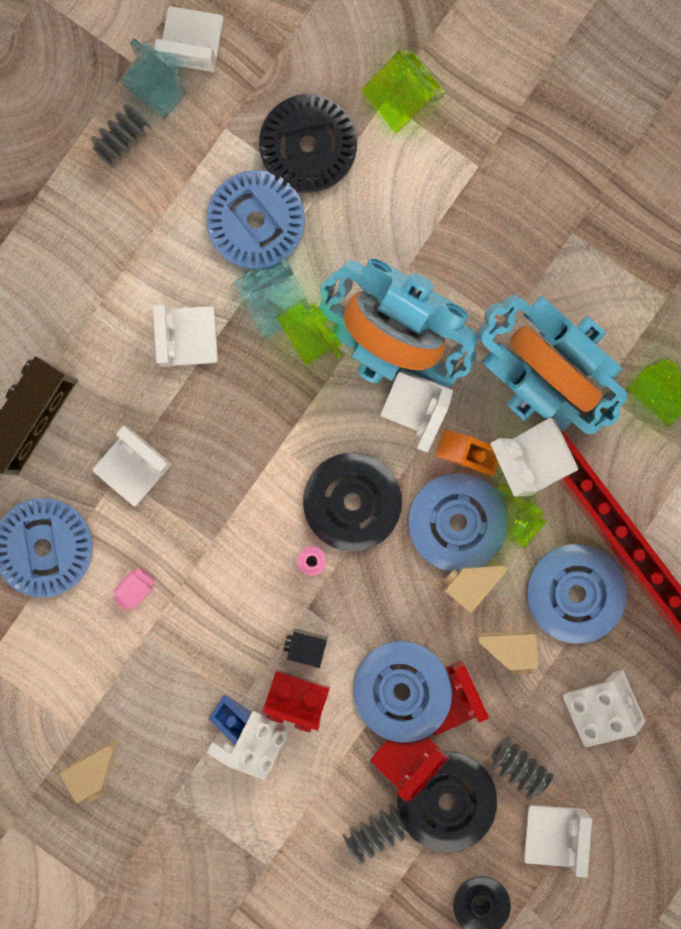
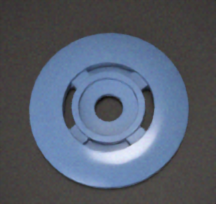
M246 171L230 177L217 188L208 205L206 222L208 234L214 247L226 260L246 269H265L280 264L298 247L304 233L305 212L297 192L289 186V183L286 186L282 185L283 178L280 177L277 181L274 175L266 171ZM252 194V198L244 200L235 211H231L238 200ZM259 212L264 216V224L260 228H252L248 225L247 219L251 213ZM277 229L282 230L280 235L277 238H275L272 242H270L267 246H259L260 243H264L271 239L276 233Z
M451 473L431 480L418 492L410 508L408 526L412 542L425 560L442 570L452 571L455 569L458 572L461 568L483 566L498 553L506 538L508 518L504 502L489 483L474 475ZM470 498L476 500L483 509L486 517L485 522H481V516L477 508L469 503ZM454 514H462L466 518V527L461 531H455L450 527L449 521ZM430 523H436L438 534L447 542L445 547L434 538Z
M50 498L31 499L13 507L0 521V575L15 590L32 597H51L64 593L74 587L87 572L93 553L91 532L84 518L70 505ZM40 519L52 521V525H38L31 529L26 527L33 521ZM40 539H46L51 544V552L47 556H40L35 551V544ZM56 566L59 567V571L52 575L33 573L35 569L49 570Z
M568 544L551 550L538 561L529 577L527 601L530 612L536 623L546 633L560 641L579 644L602 638L616 626L626 606L627 587L621 569L609 555L589 545ZM571 566H585L590 568V573L582 571L565 573L564 569ZM574 585H580L585 590V597L580 602H573L569 598V590ZM565 614L573 617L589 615V619L585 621H568L562 617Z
M395 641L381 645L364 658L355 675L353 694L357 711L365 724L373 732L388 740L406 743L418 741L431 735L444 722L451 707L452 685L444 664L432 651L417 643ZM406 664L414 667L418 672L414 673L404 668L393 670L392 665ZM404 683L410 688L411 693L407 700L396 698L394 688L397 684ZM387 711L399 716L411 714L413 719L392 718L387 715Z

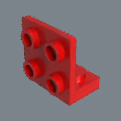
M462 660L445 667L451 680L452 702L444 722L433 732L434 736L473 718H476L479 723L489 719Z
M276 669L262 713L267 714L269 720L277 723H283L284 720L295 723L294 727L304 732H311L312 729L318 731L321 714L330 687Z
M427 736L421 740L406 743L387 740L370 761L399 789L397 794L407 802L412 801L450 757Z

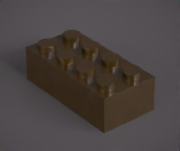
M37 356L25 363L21 370L23 376L17 385L14 384L10 387L5 396L7 401L2 409H0V474L2 475L20 474L78 382L73 376Z

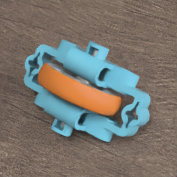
M371 258L366 267L353 260L345 262L338 271L333 272L321 285L320 292L323 299L319 310L324 317L335 323L331 331L332 335L354 349L351 357L361 363L357 371L362 378L369 382L379 383L383 376L393 381L399 370H404L429 381L433 380L441 386L449 387L455 383L458 377H464L470 372L476 359L474 349L479 339L474 330L464 325L468 319V313L460 306L434 292V285L424 276L415 273L407 276L387 263ZM341 278L340 282L338 283V291L332 297L335 291L336 282ZM354 281L358 283L363 291L354 294L346 307L338 304L351 291ZM445 338L453 339L459 343L452 348L445 363L446 367L438 362L445 350ZM465 351H468L464 361L455 369L458 359L463 356Z
M510 295L502 303H495L487 308L484 315L485 322L478 330L479 339L490 350L489 354L482 360V363L515 393L506 403L512 411L524 421L536 411L545 420L554 418L560 431H565L574 423L586 434H594L602 426H610L617 422L620 416L619 408L625 403L627 393L613 379L623 368L597 345L607 333L591 318L586 316L578 326H575L543 296H540L530 306L520 296ZM519 310H522L525 313L523 316L540 330L539 334L543 338L528 326L518 329L510 340L511 347L519 354L517 357L502 343L499 342L497 344L493 339L497 334H505L511 331L515 324L514 315ZM499 314L503 316L505 319L504 322L500 323L499 321H496L494 318L495 315ZM583 374L586 376L591 375L604 388L609 387L610 390L605 395H602V392ZM566 398L579 409H581L584 412L588 411V413L584 417H581V413L572 404H570L566 400ZM602 407L608 409L605 413L600 412Z

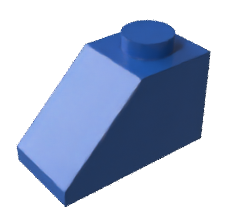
M223 695L209 720L236 745L252 712L228 696Z

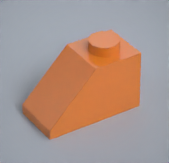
M444 429L435 457L491 477L495 476L499 462L491 445L471 436Z

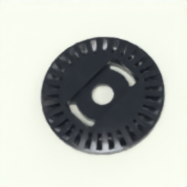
M316 94L296 95L280 102L267 115L259 135L260 155L266 170L274 175L277 181L280 177L284 179L282 185L286 186L289 183L290 187L301 193L320 192L335 186L348 174L357 153V133L350 116L333 100ZM328 126L336 139V150L334 151L330 150L331 140L326 130ZM282 136L286 137V150L290 157V160L287 161L281 152ZM305 136H312L317 141L316 148L311 152L303 151L300 147V141Z
M343 453L322 462L311 474L304 490L303 509L308 525L324 543L343 551H362L378 545L394 530L401 514L402 494L396 477L380 460L363 453ZM345 475L346 480L334 488L331 497H326L325 494L329 485L338 477ZM350 493H355L361 498V506L354 511L348 510L344 506V498ZM375 507H380L374 521L361 529L360 523L366 521L372 515Z
M444 751L450 758L412 801L405 802L398 795V812L407 832L416 842L438 852H457L473 846L487 834L493 824L497 811V793L490 775L479 762L459 752ZM460 778L464 779L472 787L475 794L474 801L470 800L467 789L459 782ZM449 793L456 798V804L451 810H444L439 806V798L443 794ZM419 802L425 803L426 812L435 824L431 825L425 820L420 811Z

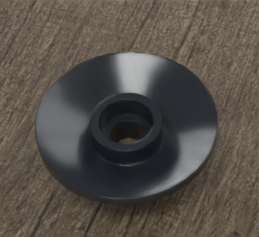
M477 876L468 879L458 888L453 900V910L458 923L464 929H501L509 918L511 901L506 889L497 880L486 876ZM484 898L486 902L484 905L478 906L476 905V900Z

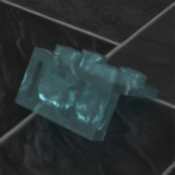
M133 38L130 44L137 60L121 78L120 82L165 120L186 95L182 85L183 80L179 77V70L173 63L167 59L163 62L156 56L157 52L151 45L145 41L141 44Z
M284 257L280 258V263L255 269L233 281L263 338L279 332L313 312L290 265Z

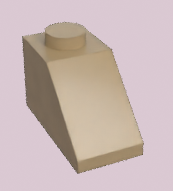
M501 564L461 568L458 572L453 569L444 578L443 583L446 585L442 589L467 611L472 613L508 569Z
M533 631L475 633L476 640L507 669L513 670V674H530V669H538L537 634Z
M116 739L66 766L59 773L76 804L84 799L89 803L102 795L101 790L108 782L118 746Z

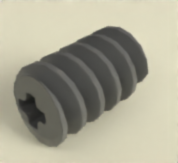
M128 104L123 106L126 116L120 112L115 114L118 124L111 120L107 121L110 131L103 128L99 129L102 139L95 136L90 138L94 146L92 149L112 169L114 165L111 158L113 157L121 161L122 157L119 151L123 150L130 153L131 151L127 143L131 142L138 145L139 143L135 135L139 134L146 137L147 135L143 127L147 126L152 129L144 117Z
M509 736L501 740L491 754L493 762L490 768L495 770L501 766L502 769L499 774L501 778L510 774L509 785L519 781L517 791L521 793L527 788V800L540 795L549 786L554 777L553 773L547 774L546 767L538 766L539 762L535 758L530 759V754L527 751H521L519 744H512V739Z
M392 804L389 805V815L381 809L379 810V821L371 815L369 816L370 826L360 821V832H357L351 826L349 828L351 837L347 838L342 834L351 855L359 864L365 862L364 854L370 859L375 857L374 848L380 853L384 852V842L390 847L395 846L394 836L400 841L405 840L404 830L407 832V829Z

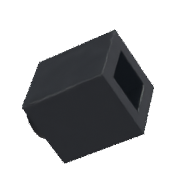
M295 628L293 635L287 634L283 651L288 652L286 660L320 668L328 637Z

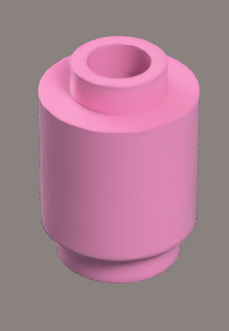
M315 545L305 547L299 553L297 559L299 569L304 574L310 576L321 573L327 562L323 549ZM309 556L317 558V564L313 567L306 563V559Z
M138 567L135 571L131 570L113 590L116 595L113 599L125 610L128 607L135 609L153 589L152 585L155 583V580L141 567Z

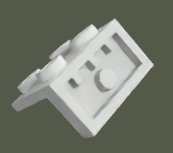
M172 6L168 7L162 40L156 39L154 47L159 63L215 72L224 22L223 16Z
M164 304L153 305L157 364L165 367L218 362L214 307L168 309Z
M399 370L381 416L416 430V436L420 437L417 449L428 453L449 408L453 390L407 371Z
M548 418L514 439L499 438L490 443L514 497L531 496L578 470L554 418Z
M123 426L116 434L119 439L93 468V472L131 505L137 506L171 467L172 463L131 428Z
M623 669L612 672L603 683L567 692L563 695V699L585 747L635 736L646 722Z
M253 711L235 746L225 742L224 746L212 742L207 754L232 769L265 780L273 767V763L282 745L286 741L290 727L283 723L271 721L267 716Z
M528 805L524 848L525 863L570 867L576 877L588 878L592 818L587 811L579 808Z

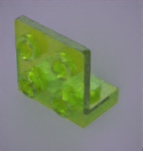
M398 50L362 88V93L395 133L400 132L429 102L439 101L446 94L445 90L413 50Z
M303 298L275 316L305 366L328 351L337 359L342 357L339 348L342 347L340 340L328 326L325 328L324 324L328 321L314 302L309 304Z
M661 358L647 364L625 389L667 427L671 426L681 415V373L679 372L681 369L670 359L665 360Z
M494 484L492 489L525 517L523 520L519 518L508 531L511 533L508 540L515 546L525 549L546 524L547 521L541 517L544 512L532 502L524 503L519 498L520 496L514 497L509 484Z

